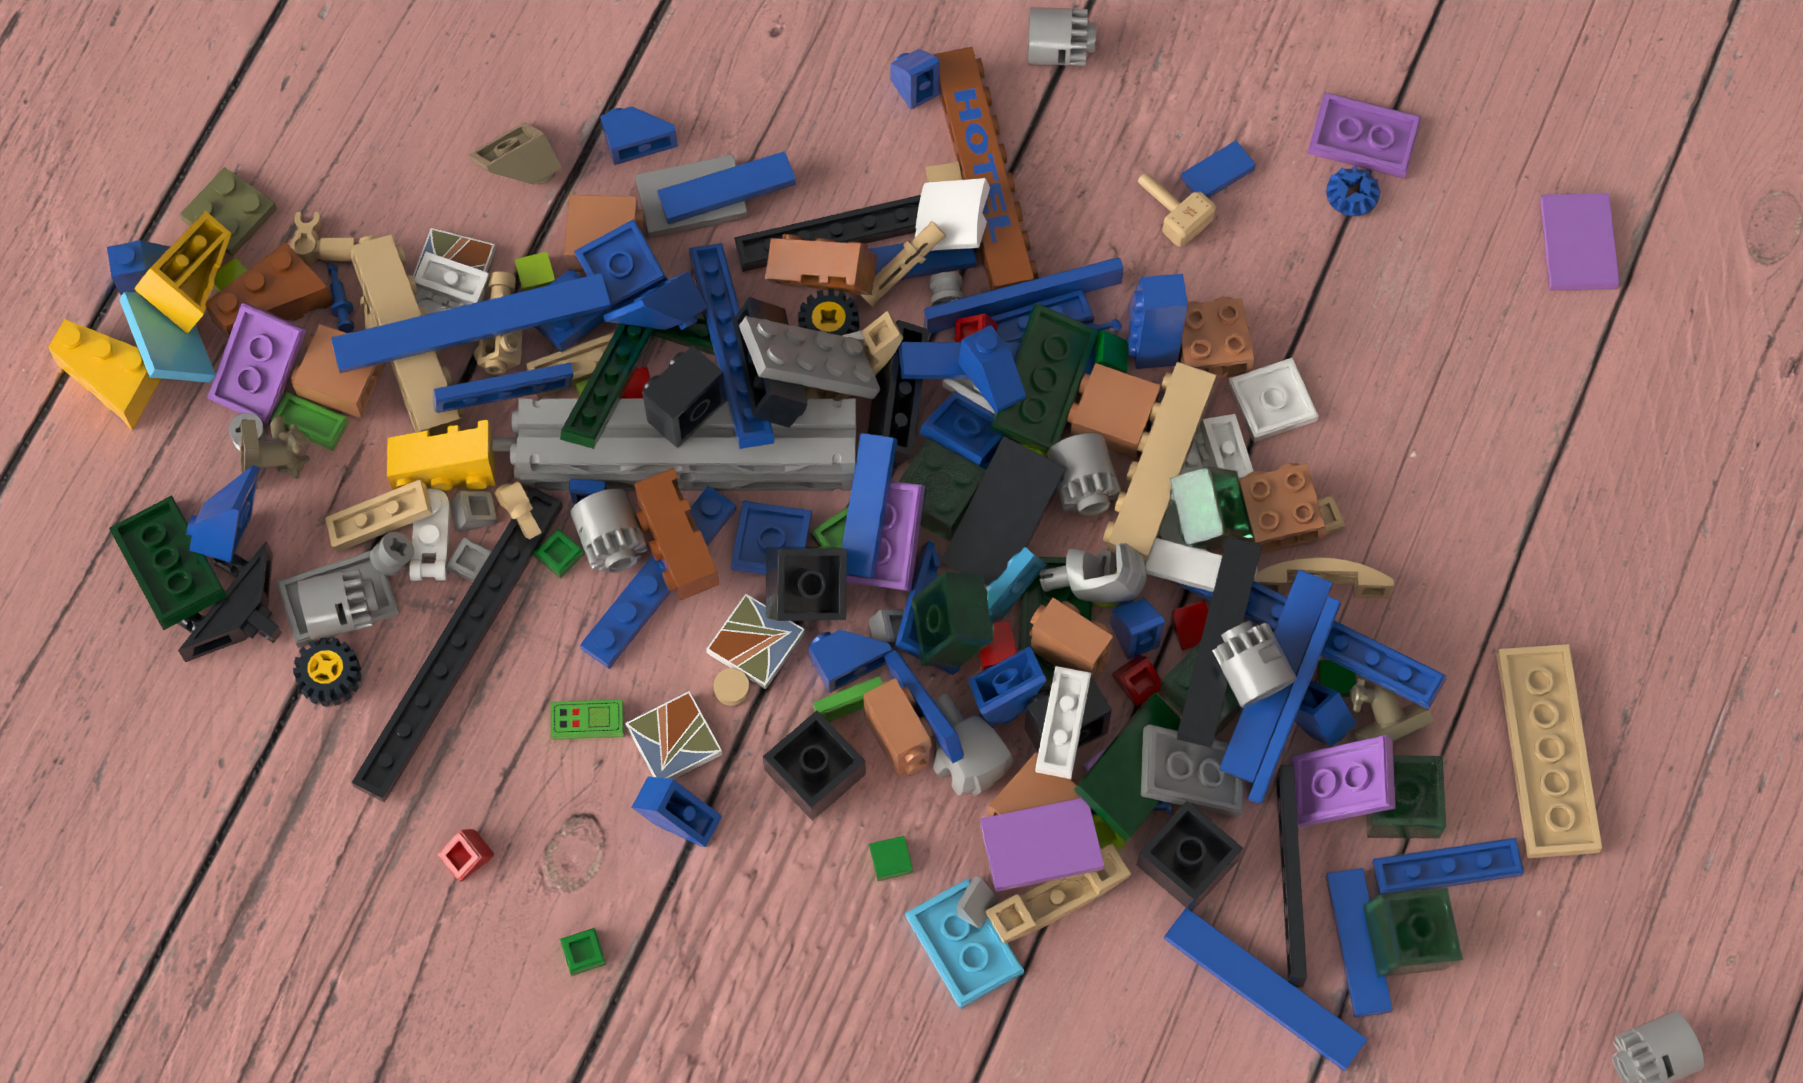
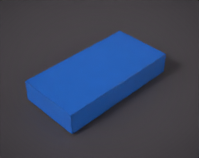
M1235 140L1182 172L1181 179L1192 193L1199 191L1210 198L1254 171L1256 164Z

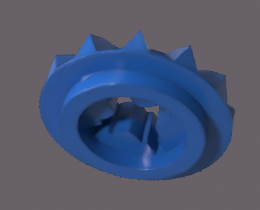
M1356 165L1350 169L1342 167L1337 173L1331 175L1326 188V195L1330 205L1336 211L1347 216H1361L1369 213L1377 205L1381 193L1378 179H1374L1370 175L1369 170H1359ZM1359 183V193L1355 192L1346 198L1348 186L1353 187Z

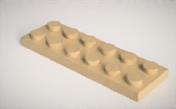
M1570 645L1498 649L1496 655L1527 858L1600 853L1602 843Z

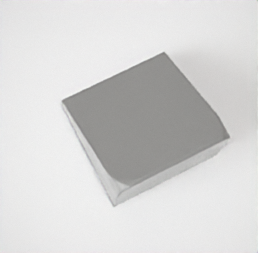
M459 491L450 502L456 532L474 530L498 523L491 491Z
M880 609L869 619L872 639L889 643L892 649L897 648L895 647V642L904 610Z
M978 876L973 878L957 904V916L976 928H981L988 918L985 913L986 910L995 906L998 900L997 896L982 878Z

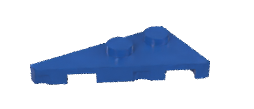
M927 541L922 546L895 647L954 675L960 670L961 664L960 659H955L951 640L955 638V634L949 620L950 609L945 587H940L937 569L941 565L939 555L935 550V543Z

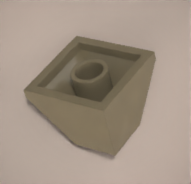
M526 122L468 154L471 161L490 173L533 185L550 181L554 178V173L562 169L545 133Z

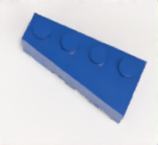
M1183 274L1141 277L1128 307L1130 337H1127L1128 356L1135 357L1136 369L1176 366L1178 362L1188 306Z

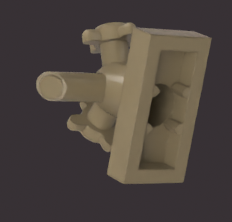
M275 416L270 424L273 440H258L255 420L241 421V473L245 472L252 465L260 467L259 470L261 468L278 466L277 470L279 472L288 471L293 478H299V472L303 469L304 464L310 461L308 455L300 457L296 454L301 451L300 447L302 445L308 446L311 440L306 438L303 432L297 429L295 424H291L289 431L285 432L283 416ZM258 475V481H257V487H256V489H258L259 475Z
M1359 677L1357 684L1350 689L1353 711L1360 712L1363 702L1370 703L1375 717V721L1353 730L1356 741L1384 735L1391 737L1392 741L1434 723L1429 709L1416 703L1401 708L1396 693L1380 685L1375 686L1370 682H1365L1364 677Z

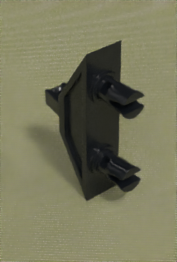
M267 541L249 562L236 553L231 563L214 558V566L221 568L236 579L225 591L228 597L217 602L206 616L196 613L177 623L191 633L178 650L185 662L242 642L248 637L253 639L256 634L272 643L282 634L279 626L269 619L272 615V612L268 610L273 553Z

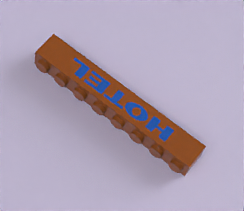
M973 47L934 54L940 61L939 95L956 160L959 162L962 180L986 178L990 186L982 212L987 224L979 246L990 291L1038 279L1035 260L1029 261L1027 251L1031 250L1028 232L1021 231L1019 224L1020 221H1023L1021 205L1019 201H1013L1011 194L1015 192L1012 173H1006L1004 164L1007 163L1006 149L1003 143L998 144L996 135L1000 134L998 119L996 115H990L989 106H992L990 89L988 86L983 87L981 78L985 76L981 58H975Z

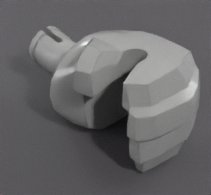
M1127 543L1116 545V554L1110 551H1100L1097 557L1081 549L1071 548L1068 550L1065 566L1040 570V576L1046 577L1040 579L1041 586L1045 592L1070 586L1078 599L1101 604L1136 600L1147 579L1143 557Z
M946 693L935 699L934 702L958 733L964 758L952 764L936 742L937 751L933 769L940 778L952 775L951 786L958 796L971 794L975 797L1000 781L1005 776V772L1013 765V759L999 735L981 714L964 719L953 702L951 695Z

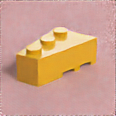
M204 211L147 271L134 289L188 334L204 315L209 293L213 289L217 270L221 266L232 233L207 211Z
M64 319L48 346L56 363L87 391L89 390L104 406L117 414L133 430L161 378L149 377L137 347Z

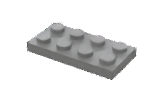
M745 316L739 325L759 377L874 399L880 391L874 372L858 339Z

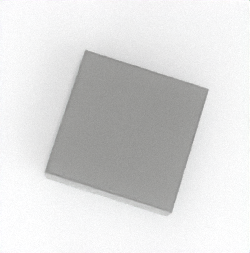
M464 537L446 565L447 570L473 583L492 551Z

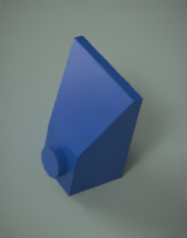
M687 271L621 304L603 315V318L606 322L662 330L678 325L680 330L696 323L699 320L696 315L708 307L690 273Z
M252 465L203 504L198 516H191L186 532L187 535L192 536L189 551L231 563L252 517L260 467Z
M1031 646L968 679L980 712L993 728L999 724L1010 723L1018 714L1025 711L1027 705L1030 704L1029 701L1036 696L1047 681Z

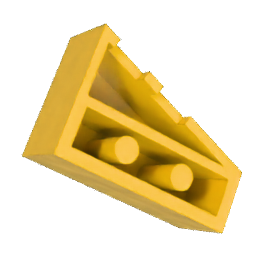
M478 421V428L460 431L458 425L449 426L448 433L430 436V432L427 430L389 437L387 440V478L391 489L395 490L419 479L426 484V488L439 489L441 491H449L452 487L482 490L487 486H496V452H493L492 449L493 435L489 421Z

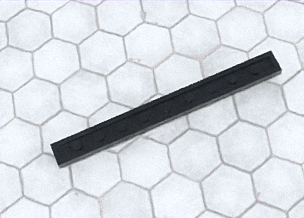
M533 487L529 489L526 495L533 508L530 512L541 534L528 539L523 534L517 519H511L351 782L353 787L385 803L534 556V552L540 546L563 507L562 501Z

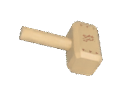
M1147 172L1138 179V183L1171 212L1164 219L1162 232L1175 245L1179 247L1185 246L1213 221L1216 206L1202 192H1193L1181 203Z

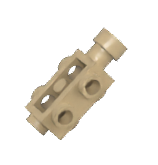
M499 271L491 273L488 280V291L491 293L490 299L513 294L515 292L516 277L508 272ZM523 330L479 340V346L474 350L477 366L484 368L490 374L499 375L520 365Z

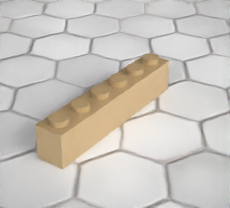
M391 234L352 245L351 260L376 327L427 315L425 307L423 305L418 306L414 297L418 292L413 276L411 274L406 275L403 264H406V258L403 248L400 244L395 245ZM440 350L390 361L415 432L428 430L430 436L448 433V427L459 426L460 418L464 416L462 408L441 413L435 412L433 404L434 389L452 385L447 367H441L437 356L440 355Z
M1179 362L1176 363L1173 373L1166 372L1160 392L1165 393L1161 403L1155 401L1149 417V421L1153 422L1150 433L1144 431L1137 449V451L1142 452L1139 462L1132 461L1126 477V481L1131 482L1127 493L1120 492L1114 511L1119 512L1115 523L1109 521L1103 537V541L1108 543L1107 551L1116 554V545L1127 543L1141 554L1146 566L1212 395L1216 380L1215 374Z

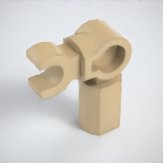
M301 212L295 214L294 221L297 231L295 232V237L291 240L290 246L307 265L314 264L318 259H321V261H352L351 249L352 245L357 244L356 238H320L318 240L317 232L322 227L319 213L314 212V218L309 223H303Z
M519 482L514 484L506 483L497 488L495 496L499 504L507 509L512 519H517L525 537L531 539L541 534L530 512L533 508Z

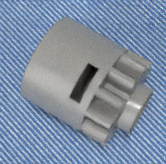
M1030 7L1028 64L1085 66L1086 52L1095 53L1096 23L1088 22V10Z
M1097 433L1079 434L1059 441L1048 450V459L1067 468L1057 488L1064 511L1069 510L1070 514L1079 511L1081 516H1093L1106 511L1113 504L1112 500L1118 499L1121 490L1104 436Z
M608 489L591 494L572 508L571 516L592 570L599 568L600 572L607 570L610 573L625 571L637 563V559L642 557L641 553L648 550L642 530L625 490Z
M359 567L297 581L300 602L312 641L373 626L371 611L379 610L377 596L372 579L363 580Z
M1251 621L1244 622L1222 634L1221 636L1225 643L1212 650L1241 708L1265 699L1297 680L1268 623L1253 627Z
M1671 1011L1615 1036L1616 1041H1613L1615 1048L1618 1050L1612 1057L1613 1063L1623 1083H1675L1704 1069V1056L1700 1043L1687 1020L1677 1011Z

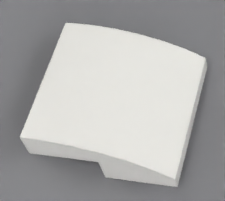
M986 178L924 183L918 207L915 237L930 224L929 222L933 221L947 237L943 238L931 251L979 248L987 224L982 213L990 190Z
M425 252L414 278L418 292L414 297L418 306L423 305L427 314L482 302L490 274Z
M1235 414L1202 420L1178 482L1183 498L1207 494L1239 484V479L1245 478L1247 474L1254 472Z

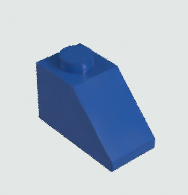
M917 49L911 53L899 55L890 63V80L910 110L939 95L940 61L936 56Z
M633 106L625 109L616 108L607 114L600 115L603 134L614 165L678 147L676 130L673 124Z
M139 240L107 247L111 277L120 295H123L124 292H137L134 289L170 246Z
M991 325L962 339L958 364L996 413L1025 399L1026 393L1011 350Z
M1145 598L1135 602L1134 600L1124 601L1115 606V610L1111 613L1110 625L1127 660L1160 647L1165 621L1162 615Z
M838 630L832 634L831 632H825L817 636L812 641V644L809 645V658L827 690L831 693L886 665L884 655L891 652L892 648L889 643Z
M1310 681L1294 722L1311 738L1332 747L1335 743L1342 740L1357 722L1339 692Z
M650 776L647 777L631 807L654 825L701 847L707 846L722 817L674 779Z

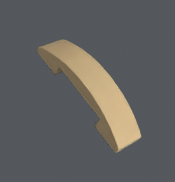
M888 311L861 331L865 339L861 344L874 372V376L888 363L903 339L896 322ZM803 385L807 399H833L834 401H840L851 396L850 394Z
M1303 558L1281 562L1258 571L1254 579L1255 582L1284 595L1287 583H1294L1298 570L1333 582V584L1354 585V598L1389 599L1394 587V579L1374 568L1335 558Z
M1110 844L1100 850L1104 870L1047 881L1021 896L1016 894L986 910L985 913L1003 944L1033 933L1069 915L1130 877L1131 873L1114 845Z

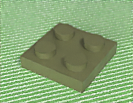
M224 167L180 213L182 221L191 226L204 211H207L232 233L225 252L233 257L277 210V207L272 200Z

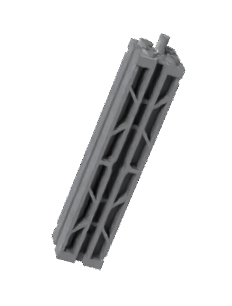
M519 399L518 411L512 412V431L516 432V438H493L492 440L493 452H510L511 464H514L515 478H520L524 491H529L531 487L537 490L543 488L546 491H569L571 478L603 481L606 483L607 490L622 489L625 491H636L635 483L671 468L675 469L678 476L677 481L680 491H704L707 486L715 491H834L837 488L842 489V491H851L857 450L856 399H841L840 401H834L833 399H807L808 405L804 414L799 416L790 428L771 423L774 432V444L739 449L727 402L677 448L647 422L643 399H621L596 447L592 449L560 440L561 429L578 399H541L540 401Z

